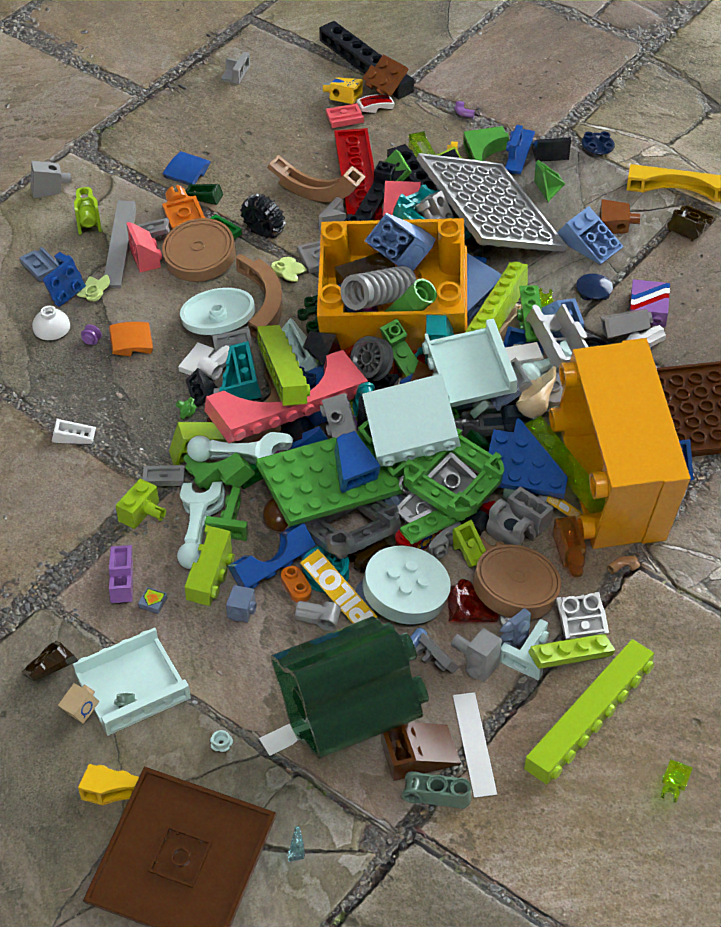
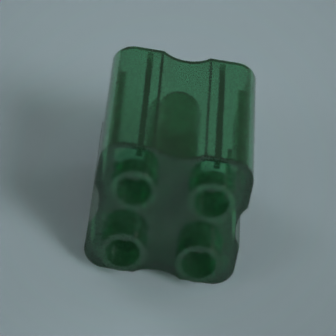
M373 616L271 655L272 666L284 699L291 728L296 738L302 744H306L312 754L318 759L422 718L423 710L421 704L429 701L428 692L421 677L418 675L415 677L411 676L409 662L417 658L416 649L411 637L407 633L399 635L390 622L382 625L380 620Z

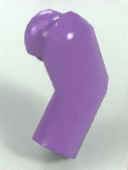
M456 101L454 110L458 115L473 119L475 110L465 109L463 101Z

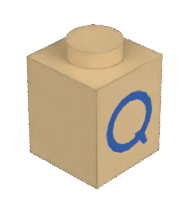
M73 683L58 706L68 715L84 724L100 701L93 696L95 691L85 684L80 687Z

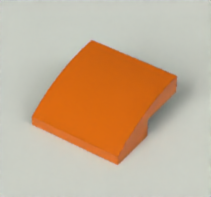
M122 322L109 326L112 354L131 357L133 351L152 353L153 344L148 322Z

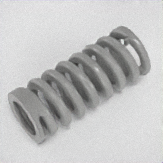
M406 266L353 274L343 280L340 290L341 297L345 305L353 310L389 304L398 300L417 279L414 272Z

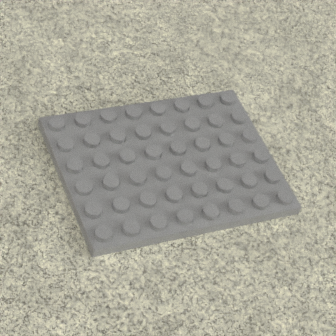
M423 153L418 154L417 161L426 171L428 177L434 182L436 188L440 191L442 190L452 209L460 218H464L465 226L478 244L483 246L494 245L496 247L505 246L510 248L537 249L539 251L565 252L567 248L565 242L502 163Z

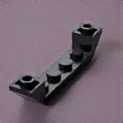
M379 161L374 169V182L355 215L348 214L344 221L374 220L384 203L385 181H393L396 164Z

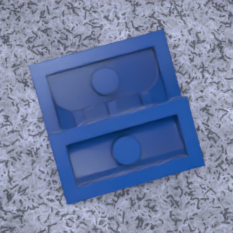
M180 151L170 161L162 174L166 178L186 185L196 184L199 176H204L211 162Z

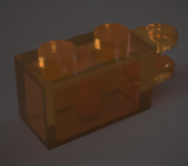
M576 516L555 518L553 537L563 567L568 566L572 576L579 578L583 575L586 545Z

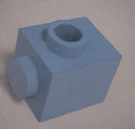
M233 585L226 604L227 618L234 621L248 622L251 614H255L257 607L255 589Z

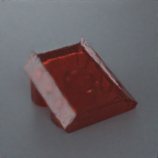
M460 579L456 585L450 587L448 621L498 622V613L491 610L479 599L473 584L469 580Z

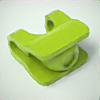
M90 187L78 188L74 201L78 234L82 235L83 227L90 228L93 226H97L98 231L102 232L97 199L93 196L92 189ZM88 194V197L82 198L81 195Z

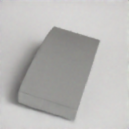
M457 522L441 531L429 544L428 553L436 559H440L448 554L449 546L453 545L452 529L461 525V523Z

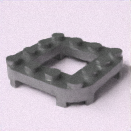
M382 500L304 522L313 541L327 552L335 554L339 559L346 558L348 554L381 541L401 528L398 506L396 504L389 506ZM356 509L373 521L350 533L344 529L337 531L328 524L332 520L347 515Z

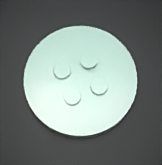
M392 546L377 552L369 560L362 582L363 593L370 606L383 617L402 624H420L437 617L445 607L451 587L449 575L441 562L431 554L410 546Z

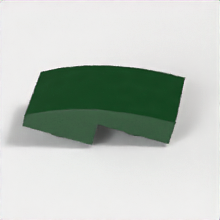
M470 430L466 435L467 438L489 452L490 442L481 433Z

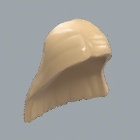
M555 366L536 380H531L532 385L519 396L516 406L524 416L537 418L547 411L550 393L556 380Z

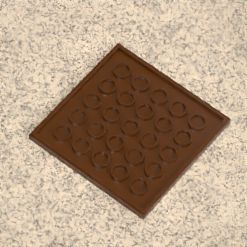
M721 361L656 368L678 439H690L692 457L721 454Z

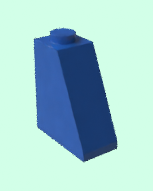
M353 431L337 437L334 452L340 491L344 493L378 479L381 466L357 433Z

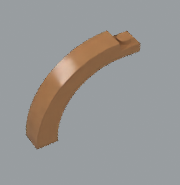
M279 155L267 167V169L280 178L278 183L284 188L301 197L319 202H332L336 197L343 199L350 195L365 179V176L353 166L343 176L336 179L324 180L314 178L297 170Z
M240 254L236 257L237 271L255 282L265 295L262 307L248 321L250 335L257 339V326L279 324L283 309L282 289L276 273L268 264L260 258L252 261L250 258Z

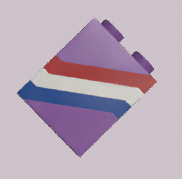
M633 279L630 311L648 309L653 318V323H650V325L666 327L670 283Z

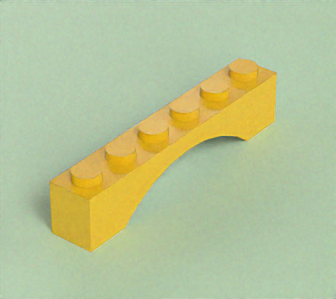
M630 164L626 191L644 193L659 188H680L699 193L714 202H721V175Z
M89 764L78 786L81 800L106 805L115 801L129 799L139 777L123 770L115 771L109 769L104 765L96 766Z

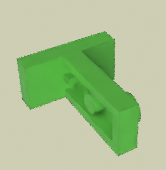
M232 487L230 495L226 496V510H222L221 518L206 516L205 527L208 525L228 530L231 533V539L247 541L249 535L248 522L236 520L242 502L241 488Z

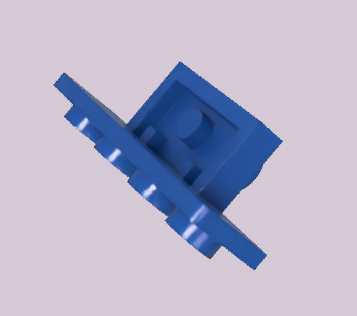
M516 125L515 130L511 131L510 141L507 142L506 151L509 152L505 168L512 174L522 173L535 135V131L523 129L522 125Z

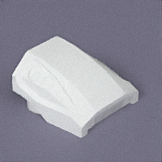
M599 592L585 596L556 598L565 640L609 633L606 614Z

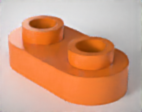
M297 566L284 568L281 571V582L291 599L297 603L299 601L307 602L311 598L312 591L301 569Z

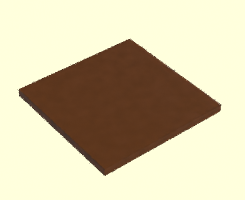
M144 766L83 902L147 927H231L277 814L274 811Z

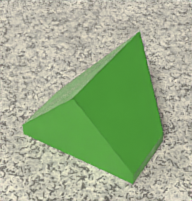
M536 161L534 182L549 202L565 185V182L557 172L541 161Z

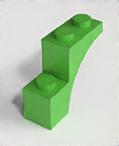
M237 452L224 460L214 463L194 461L188 454L183 457L187 463L186 469L195 476L193 480L201 489L204 487L209 490L212 482L222 481L227 486L232 485L239 488L255 474L248 461Z

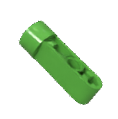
M417 279L384 312L423 311L436 300V289L428 280Z

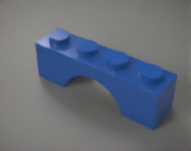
M305 524L293 525L279 534L280 545L278 551L271 559L262 562L252 555H244L227 567L237 585L253 589L259 585L258 581L261 579L271 578L277 573V569L290 566L294 563L293 559L298 556H305L316 545Z

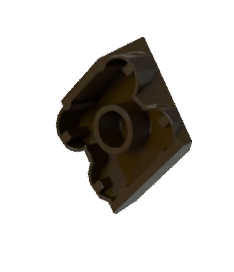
M686 205L681 206L680 210L675 209L667 226L669 232L674 231L691 239L692 242L716 221V217Z
M55 641L49 644L21 672L28 679L36 681L78 662V659L61 642Z

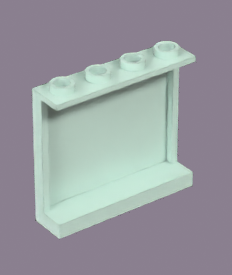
M494 318L486 320V328L431 341L428 334H425V342L422 343L424 355L428 354V367L430 370L433 369V376L443 375L451 407L517 392V378Z
M442 374L362 394L375 453L380 466H391L397 462L407 461L408 458L414 460L417 457L431 456L437 452L451 451L461 446Z
M156 628L143 631L139 635L122 640L116 645L104 648L73 663L75 675L81 687L84 684L95 691L93 696L100 701L95 707L94 712L107 736L191 699L189 685L185 679H181L158 639ZM119 693L135 694V699H137V701L119 708V705L114 704L116 695Z

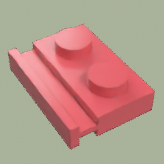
M358 103L326 109V116L332 128L364 123V116H362Z

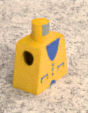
M339 77L331 83L324 82L323 92L330 93L329 98L331 100L354 104L357 99L363 96V80Z

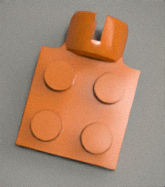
M176 185L178 192L174 191L173 186L166 191L167 202L162 203V209L166 218L169 219L171 230L188 220L205 218L196 196H188L185 189L179 185Z

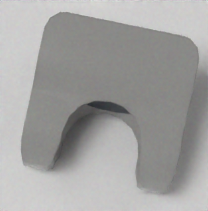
M499 499L491 506L486 530L496 541H501L505 545L521 546L524 535L530 540L536 537L534 522L526 516L522 520L518 519L512 513L510 504L506 501Z

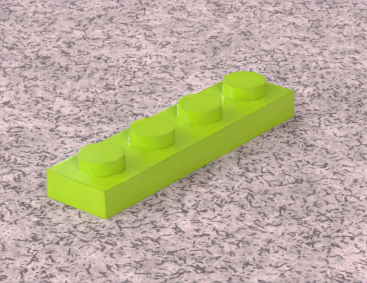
M605 634L534 645L530 647L528 653L537 668L541 669L613 656L615 649Z

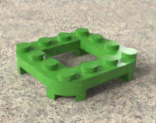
M456 428L461 446L451 451L444 450L431 456L417 457L414 460L408 458L404 468L403 484L409 491L438 510L462 521L474 514L501 484L504 475V464L499 453L490 454L461 436L462 430ZM450 452L463 463L480 473L463 492L459 491L458 494H455L427 476Z

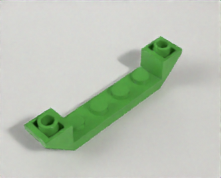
M395 319L381 327L380 330L383 339L392 347L395 365L403 377L406 378L413 374L418 360L405 341L407 333L398 319ZM451 407L454 419L460 418L461 416L456 408Z

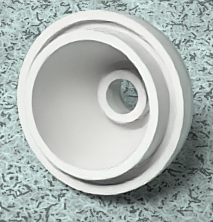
M45 306L35 316L32 329L34 334L40 339L56 340L68 333L70 321L68 316L61 310L53 306Z

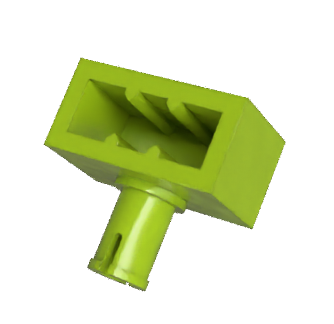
M140 478L115 505L118 521L133 529H136L147 515L162 521L167 510L157 505L159 503L157 486Z

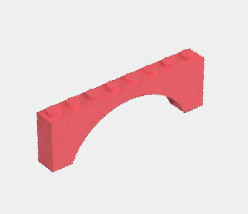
M341 350L326 355L323 369L324 376L310 390V396H307V404L283 406L281 402H256L221 391L206 397L204 411L226 441L232 443L321 410L320 405H323L322 400L343 393L347 394L348 400L354 399L357 387L362 383L368 382V380L347 354Z

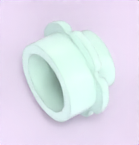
M224 730L216 731L210 739L211 748L214 751L226 752L233 744V739Z

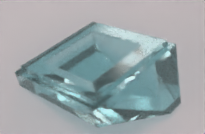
M295 826L288 852V862L301 860L305 857L304 843L299 826Z

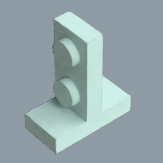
M540 619L520 650L504 643L501 647L500 663L539 681L543 674V668H537L528 651L531 646L546 643L549 637V632H547L548 622Z

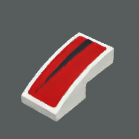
M381 94L369 95L356 101L362 112L376 113L378 108L393 109L395 105L392 98L386 94L384 96Z

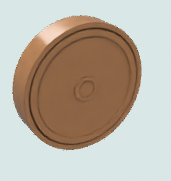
M198 218L188 220L173 228L163 242L162 252L166 266L174 276L185 281L201 282L213 279L224 273L235 259L236 247L232 232L225 224L214 219Z
M507 544L492 547L481 555L473 575V586L479 599L496 613L512 618L525 608L531 613V619H536L544 616L554 607L561 589V578L554 564L541 553L528 547Z

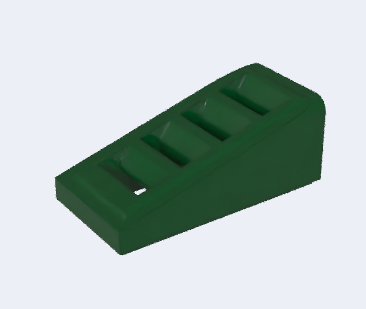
M190 184L186 189L188 196H196L198 201L217 205L223 197L220 184Z

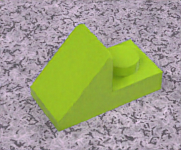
M469 520L452 530L453 549L461 550L470 568L477 565L479 558L486 549L472 520Z

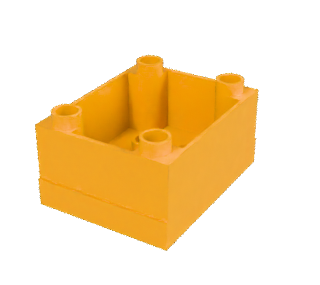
M464 218L404 220L421 227L436 238L432 249L413 272L416 279H426L433 284L437 292V298L423 311L393 312L384 311L394 302L379 305L378 312H346L345 303L341 297V287L336 284L334 270L336 266L379 253L364 240L380 220L321 222L317 320L319 332L336 334L341 350L355 345L359 339L365 336L383 339L380 328L395 319H398L407 333L405 341L412 351L418 350V348L422 347V343L425 342L426 315H446L453 328L454 335L465 333L468 328L467 246H465Z
M647 338L625 340L622 343L573 349L570 362L560 363L559 377L563 392L559 407L549 409V424L553 433L561 432L583 514L577 517L580 538L582 540L590 539L592 549L639 542L645 544L666 541L691 478Z

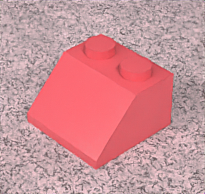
M131 222L126 223L130 251L139 272L161 268L160 260H162V253L160 249H157L156 239L151 237L149 231Z

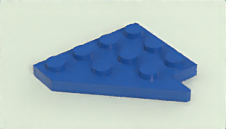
M520 419L516 420L514 433L493 430L489 453L492 455L495 452L499 453L504 464L503 480L498 486L499 488L517 490L519 487H522L530 493L564 499L567 475Z

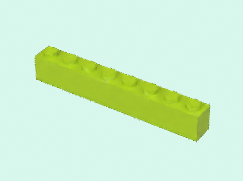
M521 262L509 263L465 333L486 328V320L493 318L498 331H500L520 298L519 286L528 285V264H522Z
M280 325L257 326V344L282 405L307 404V396H310V385L307 384L306 377L303 376L302 368H299V361H296L295 353L292 352V346H289V340L286 338L285 331H282Z
M631 639L526 756L524 770L546 785L552 779L556 780L563 770L562 767L566 763L570 764L573 761L576 751L579 748L583 749L589 742L591 734L593 732L597 733L601 729L605 718H610L614 714L616 706L619 703L625 702L629 691L639 686L642 676L644 674L648 675L652 671L655 664L653 663L654 652Z

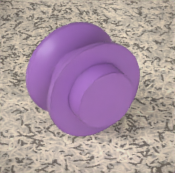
M91 324L86 325L85 330L81 332V338L86 344L95 345L98 339L102 337L100 329Z

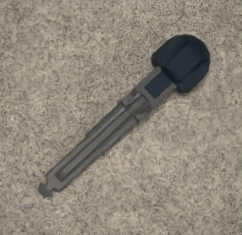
M504 405L501 408V413L480 414L476 418L469 413L470 411H465L461 413V418L454 419L456 428L462 430L461 435L468 439L466 435L470 430L477 431L483 436H492L494 429L514 433L517 419L524 423L534 437L539 434L542 426L541 416L528 418L518 410L516 405Z

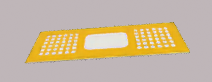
M548 496L546 502L575 522H577L578 515L582 514L581 511L562 498Z

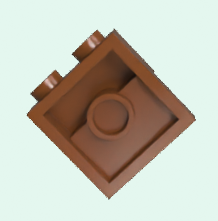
M383 54L375 67L371 65L362 79L368 88L373 89L374 87L379 94L383 96L386 94L391 97L409 69Z

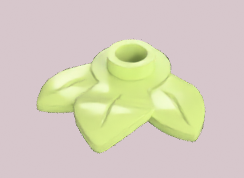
M292 257L281 258L280 261H275L271 265L277 277H283L285 280L297 282V275L307 271L303 264L296 262V259Z
M105 275L100 280L89 276L85 283L86 287L76 295L86 298L88 301L99 300L103 295V291L110 284L109 276Z

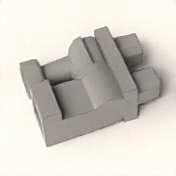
M442 190L428 195L415 205L417 212H422L425 219L453 218V213Z

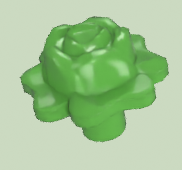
M191 397L184 402L178 400L175 407L180 409V418L185 419L186 416L192 417L195 413L196 405Z

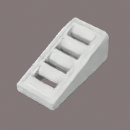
M57 419L52 442L92 444L96 427Z

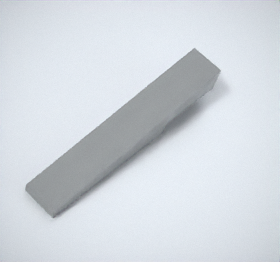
M117 201L104 276L108 275L110 278V284L107 288L122 287L130 252L126 223L131 222L134 224L137 212L135 201Z

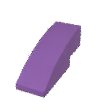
M132 545L113 546L110 549L109 593L111 603L133 602Z

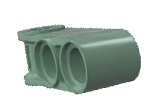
M413 771L405 775L406 787L401 797L409 803H423L464 809L472 801L471 784L465 778L423 774Z

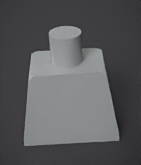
M31 161L30 188L33 198L59 194L62 183H71V174L61 173L58 163Z

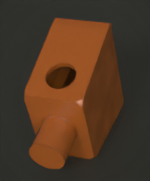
M606 199L601 200L600 219L613 234L628 233L630 224H640V214L630 213L629 203Z

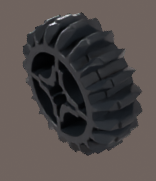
M257 193L249 196L243 202L240 216L244 218L243 222L247 224V228H250L251 232L261 237L264 236L266 239L269 237L273 239L283 231L286 224L284 221L285 216L282 215L283 211L279 209V205L275 204V200L272 201L269 196L265 197L264 194L260 195Z

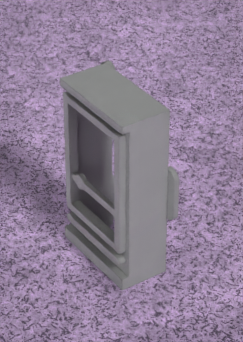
M562 304L554 315H543L539 306H532L526 321L530 322L550 363L556 367L557 373L559 372L560 363L570 362L571 357L565 356L562 348L556 341H566L572 352L573 349L588 347L584 340L587 335L581 324L577 321L574 322L565 304ZM551 331H560L563 337L554 338Z

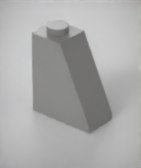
M645 308L600 317L603 335L607 338L651 328L650 323H653L651 312H648V309Z

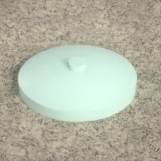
M217 288L199 293L186 301L180 310V317L183 326L190 332L202 335L222 334L246 324L255 313V304L253 297L244 290Z

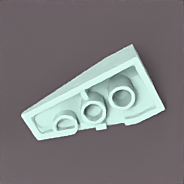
M290 318L283 326L282 331H285L286 338L289 340V346H292V352L295 353L299 366L304 367L305 371H309L322 365L310 351L303 348L307 336L295 321Z

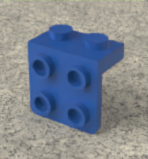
M61 252L54 256L59 266L43 278L46 289L54 304L58 307L62 306L86 287L72 257L66 256Z

